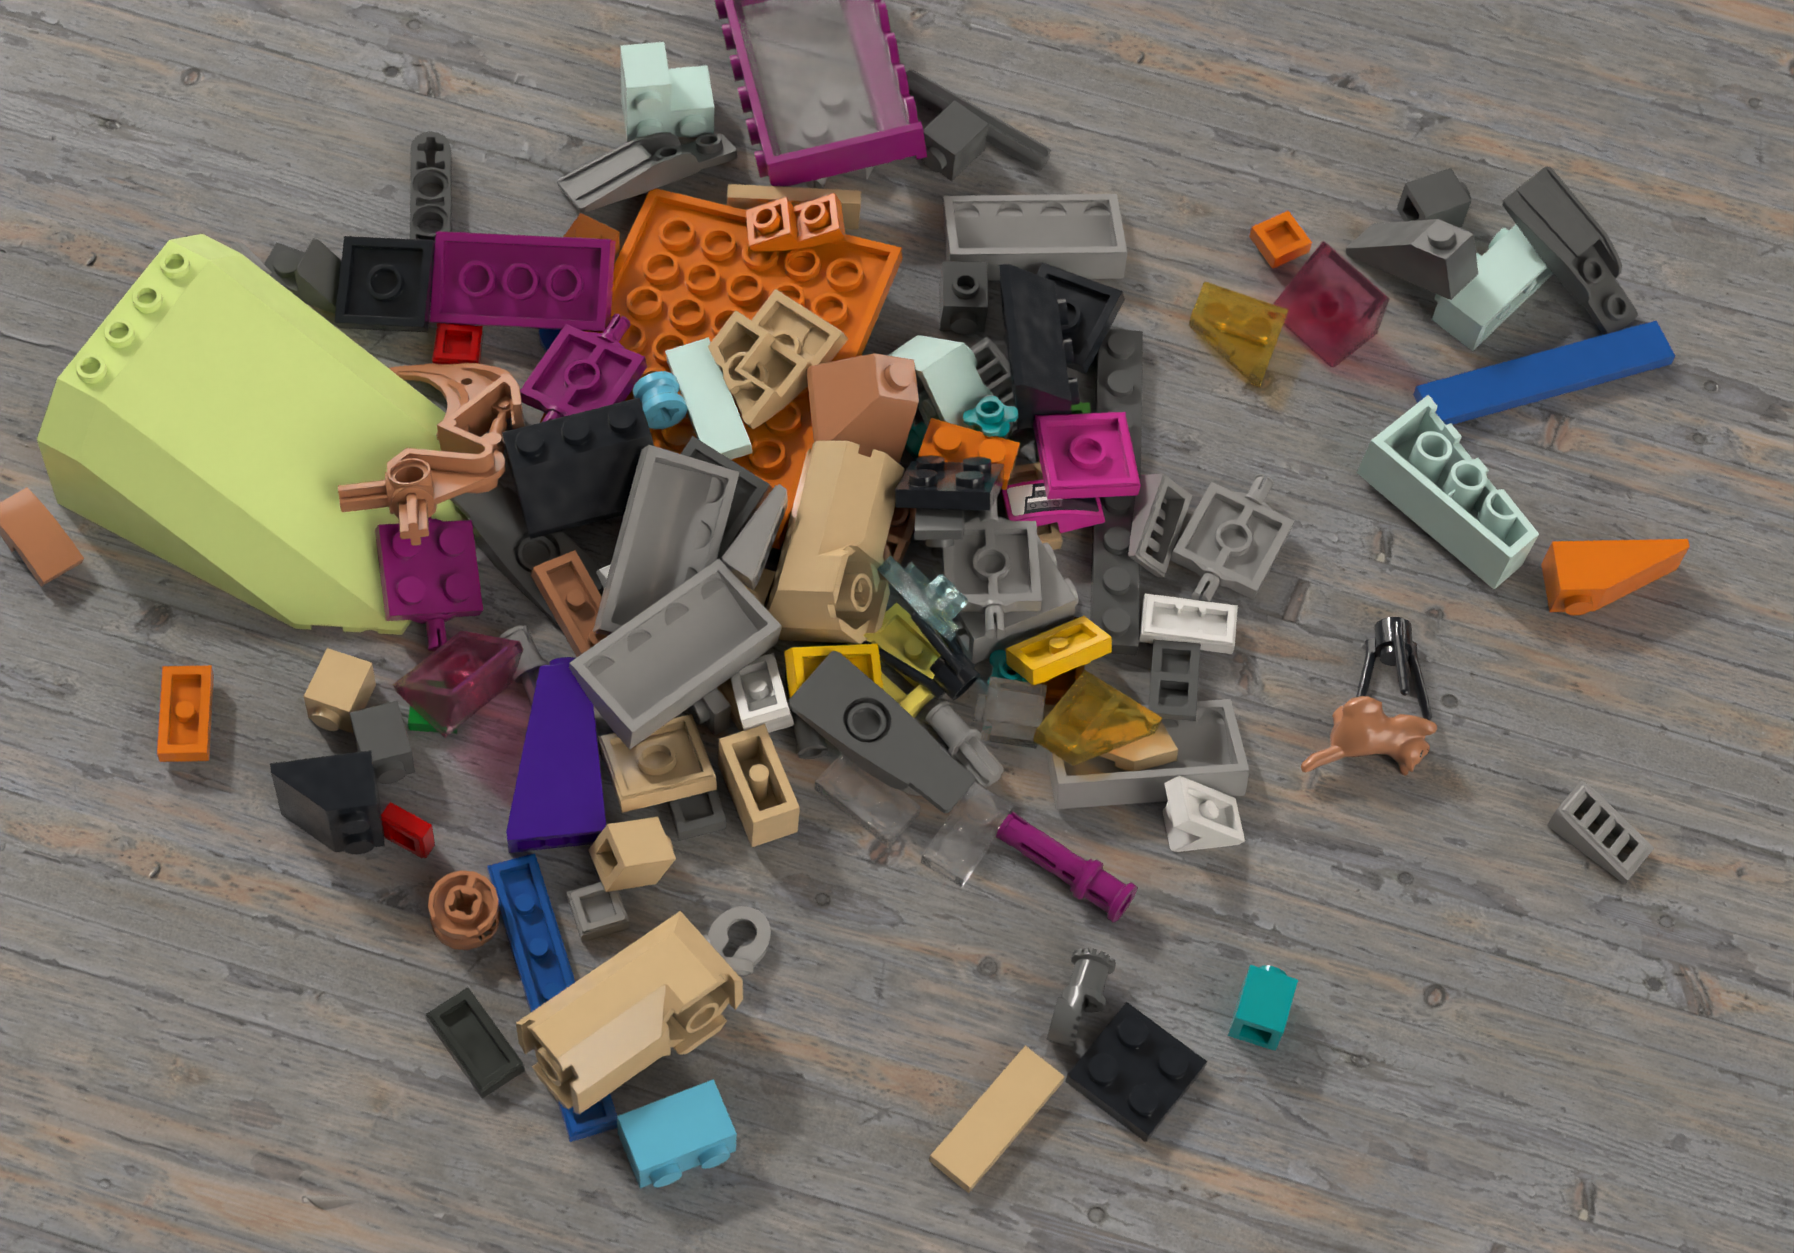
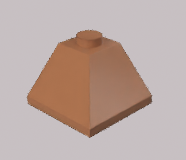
M873 353L812 365L806 369L814 442L850 441L860 445L858 454L871 457L872 451L875 449L885 452L897 463H900L919 404L914 360Z

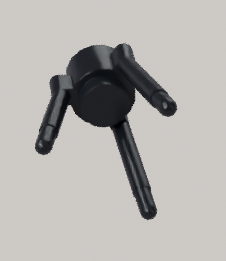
M925 603L923 610L940 637L928 625L920 613L913 612L911 619L940 654V657L930 667V671L935 675L933 679L882 648H879L880 660L927 688L937 700L946 693L954 701L973 686L980 677V674L976 671V666L964 654L930 603ZM865 640V641H864L863 643H861V644H872V643L869 642V641H867V640Z
M1400 617L1381 619L1374 625L1375 638L1365 641L1366 656L1356 697L1366 696L1376 657H1380V661L1385 665L1397 666L1400 693L1403 696L1410 693L1408 661L1422 716L1430 721L1432 713L1418 661L1417 643L1412 641V624Z

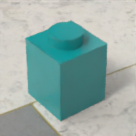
M1250 964L1241 986L1228 1036L1276 1051L1284 1034L1298 979L1287 976L1283 970L1274 966L1263 965L1257 967Z

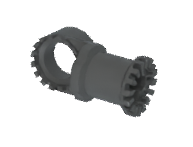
M1089 948L1074 950L1071 961L1074 964L1069 986L1062 990L1061 997L1058 996L1046 1040L1073 1048L1082 1012H1101L1105 1008L1106 999L1103 996L1108 974H1112L1115 970V959L1105 955L1103 951L1099 955L1096 954L1097 949H1093L1092 953H1090Z

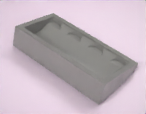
M1117 194L943 196L946 261L987 262L988 281L1000 280L999 265L1010 264L1037 275L1043 263L1087 279H1124L1127 247Z
M648 445L641 450L593 628L594 633L609 636L717 560L740 472L652 445Z
M718 559L571 661L569 668L597 711L630 750L778 644L782 625L729 568Z
M1231 699L1197 701L1196 721L1160 718L1178 748L1177 761L1141 771H1127L1115 767V761L1092 753L1089 757L1079 754L1076 748L1077 738L1150 719L1148 717L1149 705L1043 712L1045 744L1055 808L1067 809L1168 801L1164 783L1178 776L1229 796H1245L1250 770Z

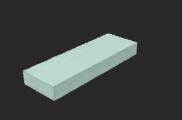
M709 337L666 350L665 354L669 368L678 380L679 393L685 399L688 410L687 414L697 439L730 460L753 453L750 439L732 394L723 379V372L715 363L708 348L711 343Z

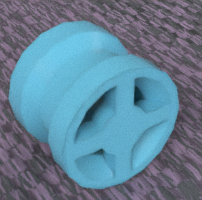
M666 371L650 373L642 377L634 385V397L640 398L649 428L665 429L679 423L687 414L688 410L685 399L678 394L680 390L679 383L673 373Z

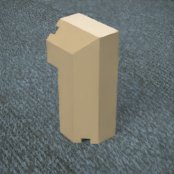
M815 441L812 449L807 451L766 608L782 625L779 635L780 640L861 644L867 639L863 636L864 634L876 633L881 629L890 590L888 580L879 579L877 568H885L883 552L896 504L895 489L904 472V468L885 452L873 449L871 457L858 454L860 445L850 441Z
M679 911L516 1022L518 1042L525 1054L532 1049L535 1050L538 1063L532 1067L538 1078L557 1101L566 1109H570L573 1106L574 1112L581 1114L662 1056H671L670 1048H674L679 1055L688 1054L718 1033L727 1022L721 1014L727 1005L730 1004L736 1010L743 1001V980L685 915Z

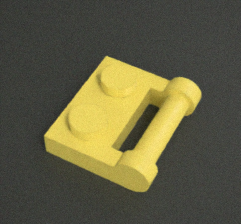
M896 602L885 612L881 629L876 633H866L863 636L867 638V641L872 644H878L879 648L933 679L935 675L930 671V667L940 657V654L922 634L921 630L911 619V615ZM899 671L897 672L915 687L908 695L882 673L884 691L913 718L934 698V695L927 688Z

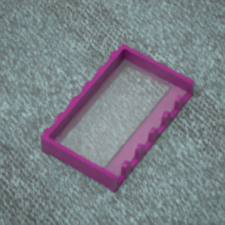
M714 0L719 20L725 18L728 20V24L721 25L727 51L732 49L736 51V55L729 56L735 82L744 81L745 86L738 87L737 90L743 113L752 112L753 118L746 119V125L751 145L760 144L761 147L760 151L754 152L760 178L768 176L771 186L788 187L890 163L894 160H902L911 156H916V160L927 157L923 126L921 122H918L914 97L909 94L904 64H900L897 41L894 32L891 33L885 1Z

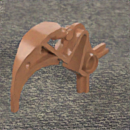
M430 363L390 367L389 369L403 380L422 381L431 384L440 390L447 400L448 407L444 419L437 424L438 432L436 436L440 442L441 451L406 448L387 462L385 480L338 485L341 511L350 512L389 507L390 514H395L399 519L401 539H410L411 545H420L421 537L429 536L428 518L436 512L437 504L464 493L477 494L489 492L497 487L498 479L504 474L506 469L504 458L505 445L502 432H505L507 428L506 419L512 418L513 429L525 427L520 386L507 370L478 363Z

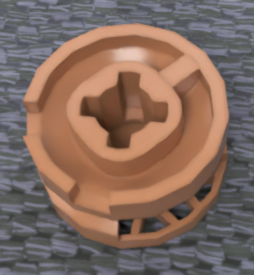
M462 870L447 874L436 882L429 894L428 901L430 922L436 937L443 944L458 950L478 948L492 939L499 927L500 921L499 899L494 885L479 873ZM490 931L491 933L485 937L483 933Z

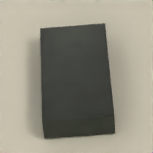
M469 987L425 1014L428 1024L482 1099L525 1071L524 1063Z

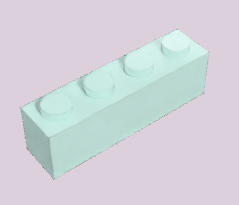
M1516 223L1510 230L1502 228L1492 239L1488 247L1489 250L1483 256L1476 253L1478 275L1452 300L1438 294L1435 295L1434 300L1438 304L1432 320L1472 351L1553 275V272L1540 258Z

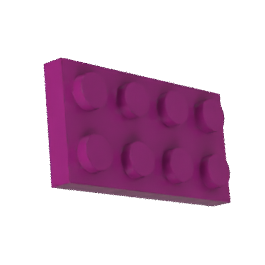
M436 231L430 322L436 324L448 323L562 330L565 324H568L582 331L604 332L611 320L616 241L594 238Z

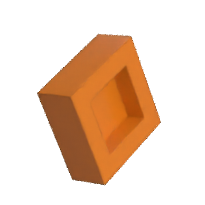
M1289 210L1252 226L1249 235L1272 269L1309 253L1312 245L1311 240Z

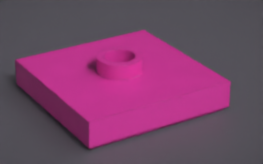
M1125 412L1035 416L1033 428L1047 499L1137 496L1139 494L1141 485Z

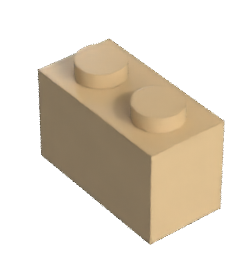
M765 724L720 738L718 766L751 847L797 833L800 807Z

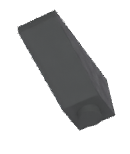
M1439 219L1373 223L1345 248L1347 256L1450 300L1478 275L1474 234Z

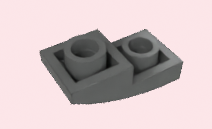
M916 508L915 540H926V546L950 547L954 545V540H963L965 510Z

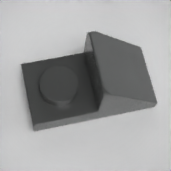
M316 238L312 239L305 252L276 242L264 263L272 272L270 276L304 303L335 314L341 259Z

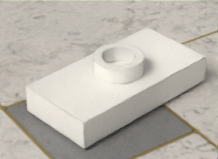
M1145 593L1142 603L1139 642L1153 644L1154 640L1201 643L1200 650L1232 654L1235 647L1238 606Z

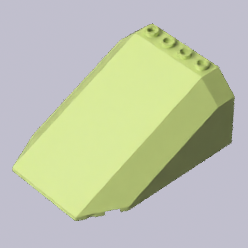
M204 234L169 240L57 378L37 437L57 503L295 629L311 630L312 625L343 627L344 632L373 630L379 634L402 635L412 622L411 620L386 621L375 529L379 524H399V519L395 514H390L389 507L342 512L338 485L385 480L387 462L406 448L441 451L440 442L436 436L438 432L437 424L443 421L445 412L243 254ZM450 499L437 504L436 512L431 516L432 519L441 521L468 520Z

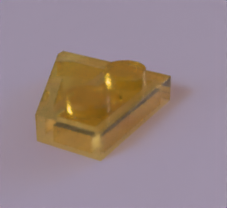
M1204 281L1188 326L1254 386L1261 387L1285 323L1288 309Z
M1084 670L1036 729L1033 741L1074 766L1155 734L1163 718Z

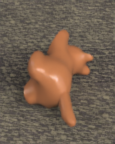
M1367 696L1352 698L1335 710L1332 715L1334 726L1330 734L1331 747L1312 753L1301 764V770L1306 773L1344 757L1387 754L1399 764L1401 774L1406 776L1409 771L1413 772L1415 765L1420 763L1423 757L1429 753L1430 745L1424 739L1426 735L1436 732L1437 724L1412 715L1399 714L1395 717H1388L1382 709V702Z

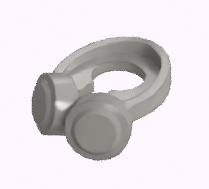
M738 906L719 915L712 924L708 935L705 934L703 937L740 977H746L749 974H753L754 966L765 955L770 942L771 928L769 921L759 910ZM738 921L751 923L757 931L755 940L746 946H740L733 957H725L723 951L730 942L727 933L729 927Z

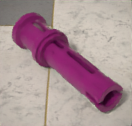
M1011 812L1004 819L997 831L996 838L1012 846L1036 864L1062 879V881L1071 886L1070 891L1074 897L1079 900L1086 898L1107 912V919L1113 923L1120 919L1136 895L1138 886L1132 882L1127 885L1103 870L1104 864L1097 859L1086 861L1058 841L1029 824L1015 812Z

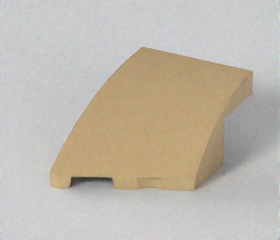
M775 289L752 320L735 310L709 344L708 348L715 363L723 372V379L742 413L744 422L750 428L755 429L781 411L808 386L806 369L812 365L830 362L847 342L848 338L841 330Z

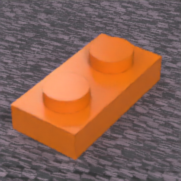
M931 418L918 458L934 455L943 457L945 462L962 463L964 459L970 457L989 458L993 464H1004V483L1001 489L1006 490L1018 455L1020 443L997 436L988 437L980 431Z
M212 665L162 666L157 745L159 762L209 761L214 683Z

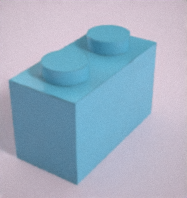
M714 1079L617 1116L618 1136L640 1188L653 1184L654 1187L669 1185L677 1181L682 1176L683 1171L699 1165L703 1169L718 1166L730 1158V1153L736 1151L737 1133Z

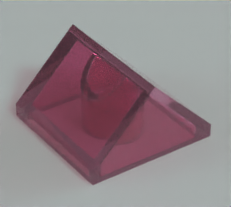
M1322 241L1268 311L1330 367H1336L1378 333L1390 298L1326 241Z
M459 631L395 682L393 686L396 692L446 738L513 683V676L517 671L523 647L520 641Z

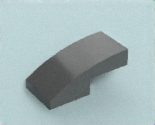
M1167 640L1153 641L1148 717L1196 721L1201 643Z

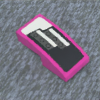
M1044 480L1011 484L1007 486L1006 490L1002 489L1010 521H1036L1037 527L1058 522L1060 533L1105 523L1099 497L1047 499Z

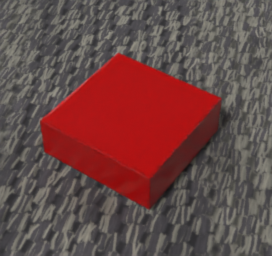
M437 323L432 363L480 364L484 335L483 326Z
M392 802L387 805L381 814L384 837L418 857L426 859L435 846L432 824Z

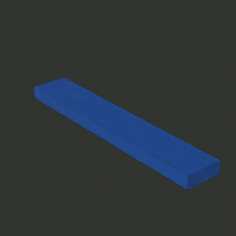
M1656 320L1418 385L1413 395L1417 403L1429 395L1438 406L1436 414L1444 424L1448 425L1451 423L1454 425L1671 365L1675 354Z
M535 853L487 866L490 882L494 885L497 892L500 915L530 1013L575 983ZM610 1093L581 1114L575 1113L573 1106L570 1109H566L558 1102L570 1142L617 1128V1114Z

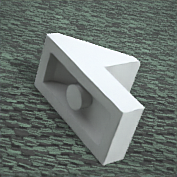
M774 653L758 657L731 677L744 730L765 724L768 733L794 725Z
M1182 776L1164 783L1168 802L1163 809V817L1169 846L1172 851L1182 852L1234 846L1245 842L1236 798Z

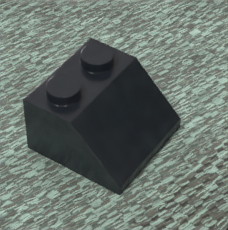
M371 750L270 763L271 775L282 816L335 853L345 851L349 854H364L371 851L374 847L385 846L379 791Z

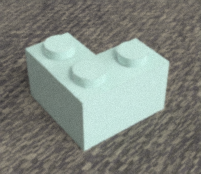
M664 42L620 46L621 101L627 142L635 138L660 132H670L677 137L685 136L689 138L704 134H714V101L708 65L669 69Z
M917 335L888 355L914 360L919 397L918 409L927 427L930 419L934 418L973 429V425L968 426L963 422V413L966 410L974 409L982 397L993 394L983 384L976 369L978 365L977 359L965 343Z

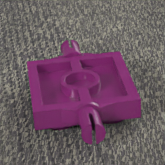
M615 314L603 333L584 332L565 324L520 389L522 403L545 412L547 415L542 421L545 422L625 401L647 368L644 356L625 349L619 343L624 333L631 326L630 321L624 316L620 318V314Z
M429 517V536L421 537L420 545H411L410 539H401L399 524H379L375 529L386 621L411 620L426 624L428 651H435L437 648L438 651L448 649L445 622L455 617L480 616L483 612L472 520L441 521Z

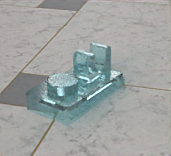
M890 555L878 568V571L927 623L951 641L957 635L955 631L959 627L952 619L966 606L968 598L958 589L954 588L955 585L943 574L938 575L931 581L912 562L905 568Z

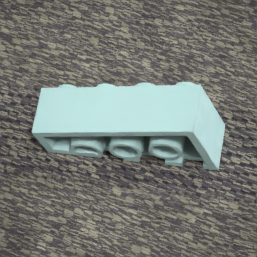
M1427 395L1371 440L1357 470V474L1485 583L1495 589L1523 565L1539 533L1505 490H1497L1487 478L1489 470L1479 458H1471L1459 443L1462 436L1451 423L1448 425L1444 424L1436 414L1438 406Z

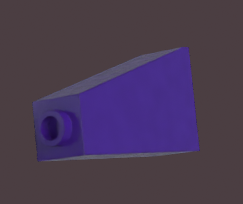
M574 657L556 658L551 660L549 665H542L539 668L506 830L508 853L591 845L606 827L594 705L569 668V663L576 659Z

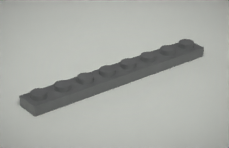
M1109 329L1096 354L1095 413L1125 412L1140 479L1143 331ZM1136 496L1099 497L1105 523L1092 526L1090 621L1111 636V654L1136 655L1139 647L1140 564L1128 557Z

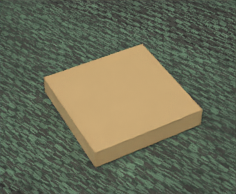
M692 714L672 719L630 750L615 732L598 736L600 751L622 813L717 790L716 776Z

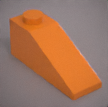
M1688 539L1552 541L1541 563L1549 612H1566L1569 615L1577 616L1590 611H1596L1677 570L1690 547Z

